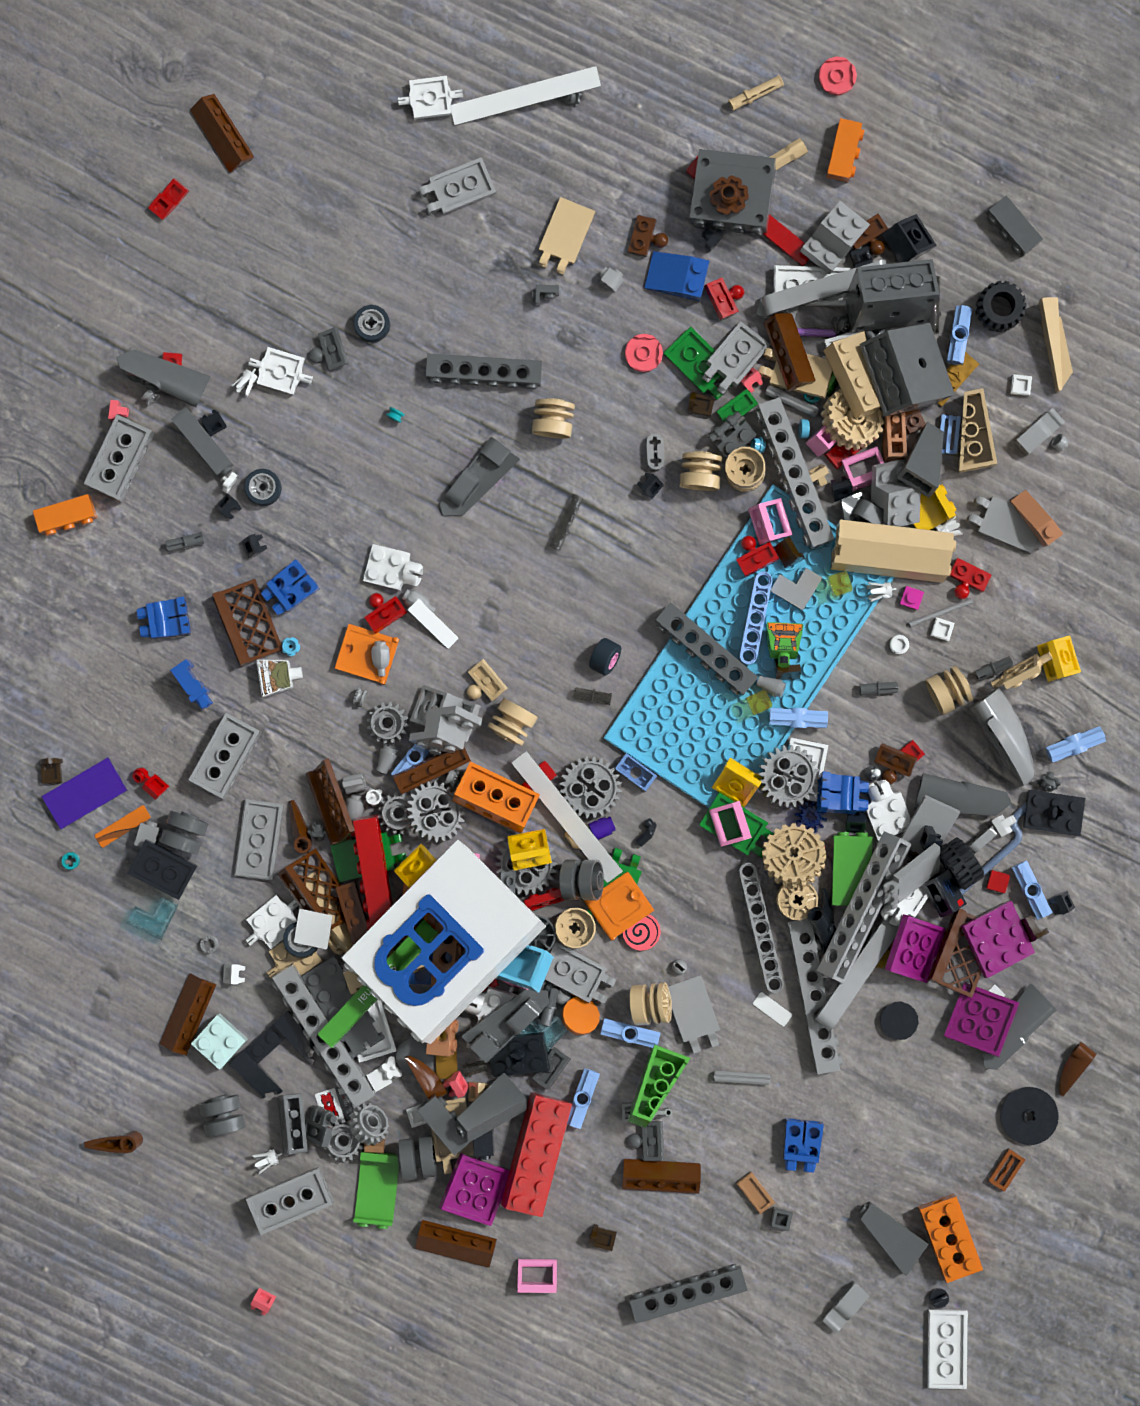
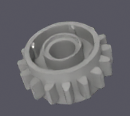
M389 702L388 706L381 703V708L375 706L376 711L369 713L372 718L367 719V721L371 723V726L367 728L368 730H373L371 733L372 737L378 736V742L384 739V744H387L388 740L395 743V738L401 740V733H407L404 727H409V724L405 723V720L409 718L408 716H403L404 709L398 710L400 705L397 704L395 707H392V702ZM385 718H392L393 726L391 728L383 726Z
M396 792L393 798L388 795V801L382 800L384 806L378 809L382 812L378 818L384 819L381 825L387 824L386 830L389 831L392 828L393 834H396L398 830H400L401 834H404L405 829L410 832L411 828H408V825L411 821L405 820L409 816L408 813H405L401 819L394 817L396 809L402 808L406 810L409 808L405 805V802L410 800L405 798V793L398 796Z
M363 1103L353 1109V1113L349 1115L351 1118L348 1122L350 1124V1131L360 1143H366L367 1146L370 1144L376 1145L383 1141L389 1133L387 1131L389 1127L388 1118L377 1105L374 1106L371 1103L365 1105Z
M343 1118L342 1123L336 1120L335 1126L329 1125L333 1129L332 1137L328 1148L324 1147L325 1150H330L328 1155H335V1160L341 1157L343 1162H345L346 1157L353 1160V1154L358 1156L360 1154L358 1149H363L364 1146L353 1136L350 1131V1124L346 1122V1119ZM346 1135L349 1138V1143L342 1145L339 1142V1136Z

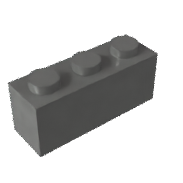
M1007 195L986 213L988 221L993 226L996 225L998 227L1001 237L1004 240H1009L1013 251L1017 255L1025 256L1043 240Z
M302 1093L278 1095L283 1154L308 1152Z
M434 1094L417 1108V1112L455 1156L469 1143L464 1137L461 1138L456 1131V1118L458 1115L453 1110L450 1112L445 1107L448 1104L441 1095L437 1097Z

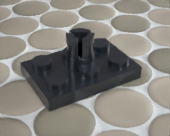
M1028 790L1023 828L1081 836L1086 798Z
M145 839L127 874L179 900L197 865Z
M544 1032L515 1035L490 1060L493 1077L500 1076L503 1073L508 1076L548 1072L550 1064Z

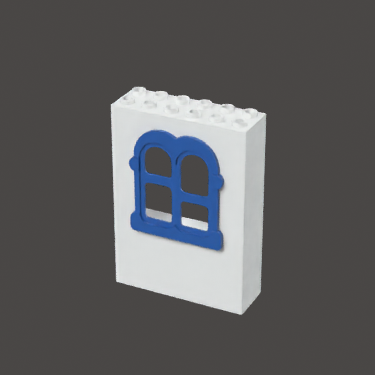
M457 840L356 942L342 959L345 961L344 966L350 972L359 975L357 979L360 983L371 988L370 993L377 1000L380 999L382 1002H385L384 1007L391 1014L393 1013L399 1017L397 1021L403 1027L412 1030L410 1034L418 1042L431 1044L526 948L546 925L465 844ZM427 913H431L444 928L431 943H426L414 930V926ZM407 935L421 948V953L404 970H392L387 964V955ZM448 936H454L466 949V953L446 973H442L429 960V956ZM420 965H423L437 980L430 990L422 994L413 992L409 986L411 974Z

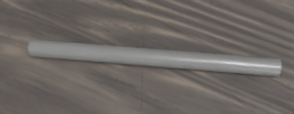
M970 598L968 600L952 605L935 613L909 622L910 627H912L919 623L925 622L937 616L943 615L955 609L973 603V601Z

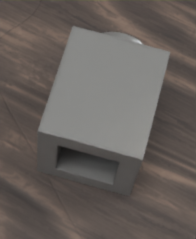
M146 820V824L140 823L134 845L142 847L145 839L157 844L162 828L157 827L158 823Z

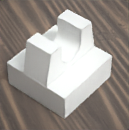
M1001 815L992 820L1001 837L1011 833L1013 830L1010 826L1017 822L1013 815L1006 819Z
M224 964L223 983L238 984L245 982V978L238 976L239 971L245 970V966Z

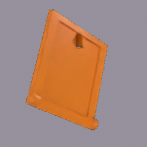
M348 624L335 669L385 685L399 639L380 633L375 634L374 631ZM375 641H386V645L389 647L390 659L388 666L385 668V676H378V670L372 662L371 649Z
M626 872L604 887L601 898L598 901H584L611 941L655 911L629 872Z

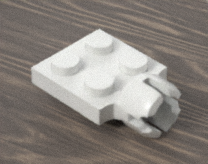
M373 544L363 581L401 591L403 584L419 585L422 578L412 574L423 575V566L419 563L411 562L409 558L410 553Z
M886 780L877 781L880 792L874 783L869 785L868 791L870 802L866 812L878 842L884 831L892 835L904 832L911 820L901 792L893 793L889 782Z
M921 885L898 903L897 908L894 910L891 909L892 901L887 902L881 911L882 918L886 921L888 916L892 915L888 923L894 926L900 924L903 914L915 918L929 897L924 886Z
M488 986L487 991L480 993L464 1011L478 1017V1024L517 995Z

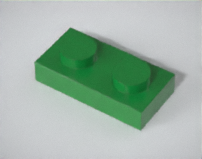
M746 389L716 411V413L725 422L726 418L729 415L732 416L736 411L743 417L755 408L758 402Z

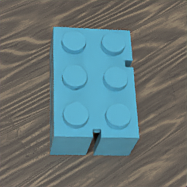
M527 945L496 978L539 993L554 957L546 950Z

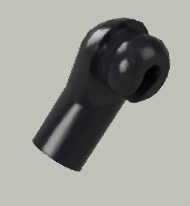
M651 818L643 823L647 830L636 839V843L641 847L653 837L657 824Z

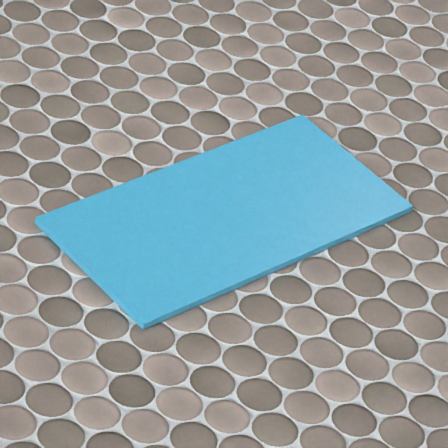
M772 484L760 503L782 499L792 531V535L788 537L791 538L798 552L803 553L805 559L784 568L779 558L776 562L745 577L736 562L737 558L749 553V551L744 550L741 546L742 538L752 536L756 540L755 548L762 546L759 545L750 517L686 616L739 660V652L756 575L760 572L769 573L772 577V588L779 575L796 584L805 568L821 576L822 579L803 611L770 592L757 659L753 664L745 665L758 676V679L760 675L776 679L774 658L769 657L765 634L767 622L804 624L797 659H790V665L800 664V679L783 680L782 682L786 683V687L781 698H775L760 687H757L758 679L743 696L741 694L737 696L729 689L730 685L726 681L722 683L714 676L716 673L712 669L708 671L700 665L701 660L698 657L692 658L687 654L685 646L682 644L678 646L669 639L604 737L605 740L707 808L710 807L718 794V791L714 790L712 786L729 758L757 774L763 771L759 765H765L762 758L769 759L767 752L775 754V747L779 750L781 749V745H784L794 728L784 725H769L770 708L808 709L880 600L872 602L868 600V597L873 595L870 592L871 589L866 587L871 585L868 582L884 584L885 582L891 583L894 577L831 570V552L835 546L836 525L828 521L834 536L832 543L810 550L809 546H806L803 541L804 533L802 528H799L796 523L797 514L790 507L789 494ZM776 506L766 507L774 535L784 533ZM807 506L802 507L804 513L810 514L812 512ZM809 524V528L811 531H818V526L816 524ZM785 538L775 540L770 543L774 548L778 543H780ZM760 576L758 583L761 586H766L768 579ZM756 595L754 597L755 603L762 605L764 597ZM752 614L750 620L752 623L758 624L761 618L758 614ZM681 623L679 624V626L677 627V629H676L675 631H678V630L681 629V627H682ZM753 632L748 633L747 640L751 643L756 642V634ZM688 633L685 639L688 643H694L696 636L693 633ZM704 645L700 648V653L708 656L711 650L708 646ZM745 651L743 659L745 661H752L753 654L750 651ZM717 658L715 666L717 668L725 667L724 659ZM733 670L730 672L729 677L731 680L737 681L740 678V674L738 671Z

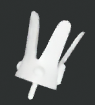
M246 369L242 377L231 385L237 384L236 391L240 392L249 382L245 392L246 398L250 393L253 383L258 379L254 374L256 369L252 372Z
M956 516L945 524L936 526V531L954 533V536L963 535L959 530L952 531L960 526L954 520Z
M868 582L871 585L866 586L867 589H871L870 592L873 594L868 597V600H871L870 602L880 598L892 597V590H896V588L891 587L890 582H885L884 584Z
M369 788L365 801L375 808L377 804L382 803V800L385 801L381 797L383 790Z
M273 1149L267 1153L252 1155L254 1159H263L255 1164V1167L261 1170L259 1174L271 1165H277L279 1163L278 1156H281L282 1153L277 1155Z

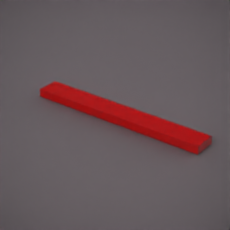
M698 156L685 171L694 179ZM769 215L767 233H763V235L799 265L804 266L809 261V258L800 252L805 243Z

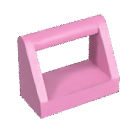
M878 447L841 460L847 479H850L852 484V491L871 485L872 471L853 478L848 465L876 455L878 464L884 463Z
M781 498L748 508L759 545L792 535ZM776 506L784 533L774 535L766 507Z
M740 801L709 810L721 847L751 838ZM728 808L733 809L741 834L740 837L726 840L718 815V811Z
M518 1259L519 1293H556L557 1259ZM522 1267H553V1282H522Z

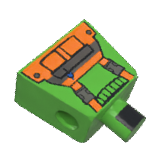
M767 622L765 634L769 657L778 659L779 667L787 668L790 666V659H797L804 624Z

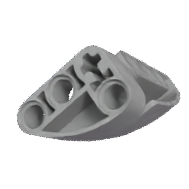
M998 687L969 707V710L977 719L984 733L1019 783L1025 786L1035 776L1031 751L1017 714Z

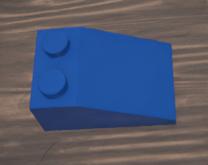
M653 251L644 289L700 302L710 261L692 256Z

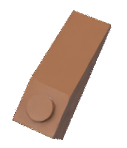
M904 412L884 417L885 424L883 425L882 442L884 462L897 461L907 457Z
M1024 490L1010 501L1043 547L1050 545L1063 535L1054 520L1027 490Z

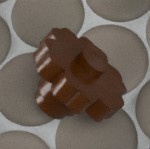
M733 175L729 176L728 179L720 177L713 183L714 190L710 191V201L713 206H716L718 213L728 216L731 211L734 214H738L741 210L745 209V201L749 199L748 187L742 185L740 178Z

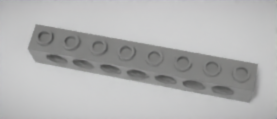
M780 397L759 404L755 415L757 421L761 422L764 428L762 429L763 437L769 441L770 455L772 458L775 457L777 462L775 465L778 475H782L784 480L782 486L785 493H789V504L792 511L795 510L797 514L796 523L803 530L805 545L809 546L810 550L832 543L834 536ZM775 418L778 424L771 425L768 419ZM781 435L784 438V442H777L775 436ZM782 454H790L791 460H784ZM789 471H796L798 477L791 478L789 476ZM801 488L804 490L805 495L799 496L795 490ZM809 506L812 512L806 514L803 512L802 507ZM809 524H816L818 526V531H811L809 528Z
M883 832L817 969L818 972L843 984L845 983L881 909L883 898L889 892V890L884 892L883 886L885 883L893 880V875L899 871L911 846L909 842L888 832Z
M808 918L787 921L816 1074L840 1071V1065H843L841 1054H837L836 1046H839L837 1035L833 1034V1029L831 1031L827 1029L828 1035L823 1039L819 1038L818 1031L825 1027L814 1020V1012L817 1009H821L828 999L825 993V989H828L827 980L822 977V973L817 971L822 961L818 956V951H821L819 940H815L814 928ZM802 933H807L810 937L806 944H802L799 940ZM806 952L813 954V960L809 963L803 960V955ZM808 972H816L817 978L815 981L810 982L807 980ZM813 990H819L821 994L820 998L816 1001L810 997ZM829 1047L831 1055L825 1058L822 1056L821 1051L823 1048Z
M294 963L274 974L272 977L274 988L276 991H281L284 996L282 997L283 1002L294 1011L292 1015L295 1021L303 1025V1033L308 1040L312 1039L315 1044L313 1046L318 1056L322 1055L324 1058V1066L329 1073L332 1071L335 1075L334 1081L339 1089H344L346 1093L344 1096L350 1105L353 1103L356 1108L375 1096V1090L356 1060L352 1059L348 1052L350 1051L345 1043L340 1040L333 1047L338 1051V1055L332 1057L327 1052L331 1047L324 1040L318 1039L317 1034L329 1021ZM293 983L296 985L297 990L290 992L287 990L286 985ZM299 999H303L307 1002V1006L299 1008L296 1002ZM311 1015L315 1016L317 1018V1023H308L307 1017ZM345 1064L349 1070L342 1073L338 1070V1066ZM352 1080L357 1081L359 1087L352 1089L348 1083Z

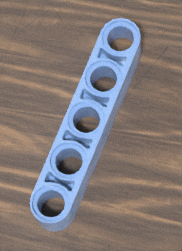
M767 572L758 573L753 582L739 652V660L744 665L753 664L758 655L772 585V577ZM760 576L768 579L766 586H761L758 583ZM756 595L764 597L762 605L755 603L754 597ZM758 614L761 618L760 623H752L750 620L751 615ZM750 632L755 633L757 636V640L754 643L747 640V634ZM745 651H750L753 654L752 661H745L743 659Z

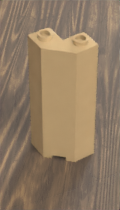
M840 520L836 526L835 546L831 552V570L944 583L947 576L949 577L951 573L950 563L952 554L956 549V540H954V533Z

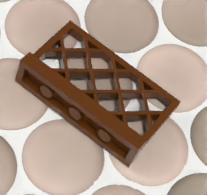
M256 579L212 594V599L239 667L283 650ZM253 584L256 591L253 598L242 594L245 587ZM232 592L239 595L235 605L227 602L225 594ZM241 596L251 600L248 610L237 606ZM253 602L262 606L263 610L260 616L250 612ZM235 609L246 613L242 623L234 619L233 613ZM248 614L258 618L255 628L244 624ZM260 619L269 624L270 628L267 634L256 629ZM242 626L253 630L249 640L241 637L240 631ZM255 632L266 636L262 646L251 642ZM267 637L275 640L277 648L270 650L263 647ZM249 644L260 648L258 655L249 657L247 652Z
M329 758L324 759L313 771L307 772L306 777L331 845L348 841L350 835L355 830Z
M316 848L277 873L301 909L327 915L328 913L337 915L336 923L331 924L330 931L345 921L344 914L341 912L342 907L339 898L330 896L331 888L336 889L341 884ZM313 855L317 860V867L308 864L310 856ZM293 867H304L303 876L298 875ZM308 869L316 871L315 879L307 877ZM320 872L326 873L328 882L319 880ZM306 881L315 883L314 892L307 889ZM319 885L327 887L326 895L318 893ZM317 897L326 899L325 908L318 905ZM329 901L338 902L337 911L329 909Z
M960 908L951 917L927 981L937 983L972 998L982 972L975 956L974 959L966 962L963 958L961 951L968 948L971 949L970 945L960 949L957 941L959 937L965 935L960 933L962 931L961 926L965 923L966 918L973 920L977 917ZM958 953L962 964L953 967L950 961L951 956ZM976 961L978 970L976 973L970 974L966 964ZM963 966L967 976L958 980L954 969ZM951 971L955 981L949 984L942 981L944 974ZM969 979L971 984L969 992L962 990L959 982Z

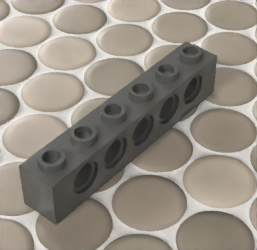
M427 353L426 378L430 379L432 383H441V380H447L450 384H460V381L468 382V385L487 383V386L498 387V384H506V387L509 388L525 385L527 389H536L537 386H541L542 361ZM449 365L451 371L448 374L442 373V366ZM463 366H467L470 368V373L462 375L460 369ZM483 367L488 368L489 374L481 376L479 370ZM506 369L509 373L506 377L502 378L498 376V371ZM525 370L528 375L526 378L520 379L517 377V372Z
M671 602L655 620L658 623L656 627L663 633L667 631L671 634L672 637L670 639L678 646L680 644L685 646L687 654L692 658L698 657L701 660L700 665L708 671L712 669L716 673L714 676L722 683L726 681L730 685L729 689L737 696L739 694L743 696L758 679V676ZM679 621L682 625L681 629L674 631L671 628V622ZM693 633L696 636V641L688 643L685 639L686 634ZM704 645L708 646L711 650L708 656L700 653V648ZM717 658L724 659L725 667L717 668L715 660ZM733 670L738 671L740 674V678L737 681H733L729 677L730 672Z
M731 1264L726 1266L723 1271L711 1270L706 1272V1276L699 1277V1275L689 1277L688 1281L682 1283L678 1280L669 1283L670 1286L665 1288L657 1286L652 1288L651 1292L645 1294L643 1291L632 1294L629 1301L636 1324L748 1291L741 1266ZM728 1277L730 1279L729 1285H720V1279ZM703 1283H710L712 1288L708 1292L702 1291L701 1286ZM686 1288L692 1289V1296H683V1290ZM666 1294H673L675 1298L672 1302L667 1303L664 1301V1296ZM648 1299L656 1301V1305L653 1308L646 1307L645 1302Z

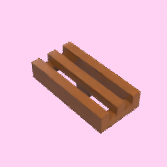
M1008 1148L988 1181L1005 1192L1026 1159ZM1013 1155L998 1179L994 1181L1009 1156ZM1016 1158L1019 1159V1161L1017 1162L1016 1166L1014 1167V1169L1012 1170L1004 1184L1001 1185V1181L1009 1171L1010 1167L1012 1166Z

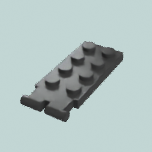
M335 956L301 976L328 1021L353 996L350 994L343 974L345 971ZM369 1010L341 1038V1042L346 1041L351 1051L348 1053L352 1059L367 1050L364 1042L367 1041L369 1046L372 1047L385 1039L382 1032L378 1033L372 1023L375 1020Z

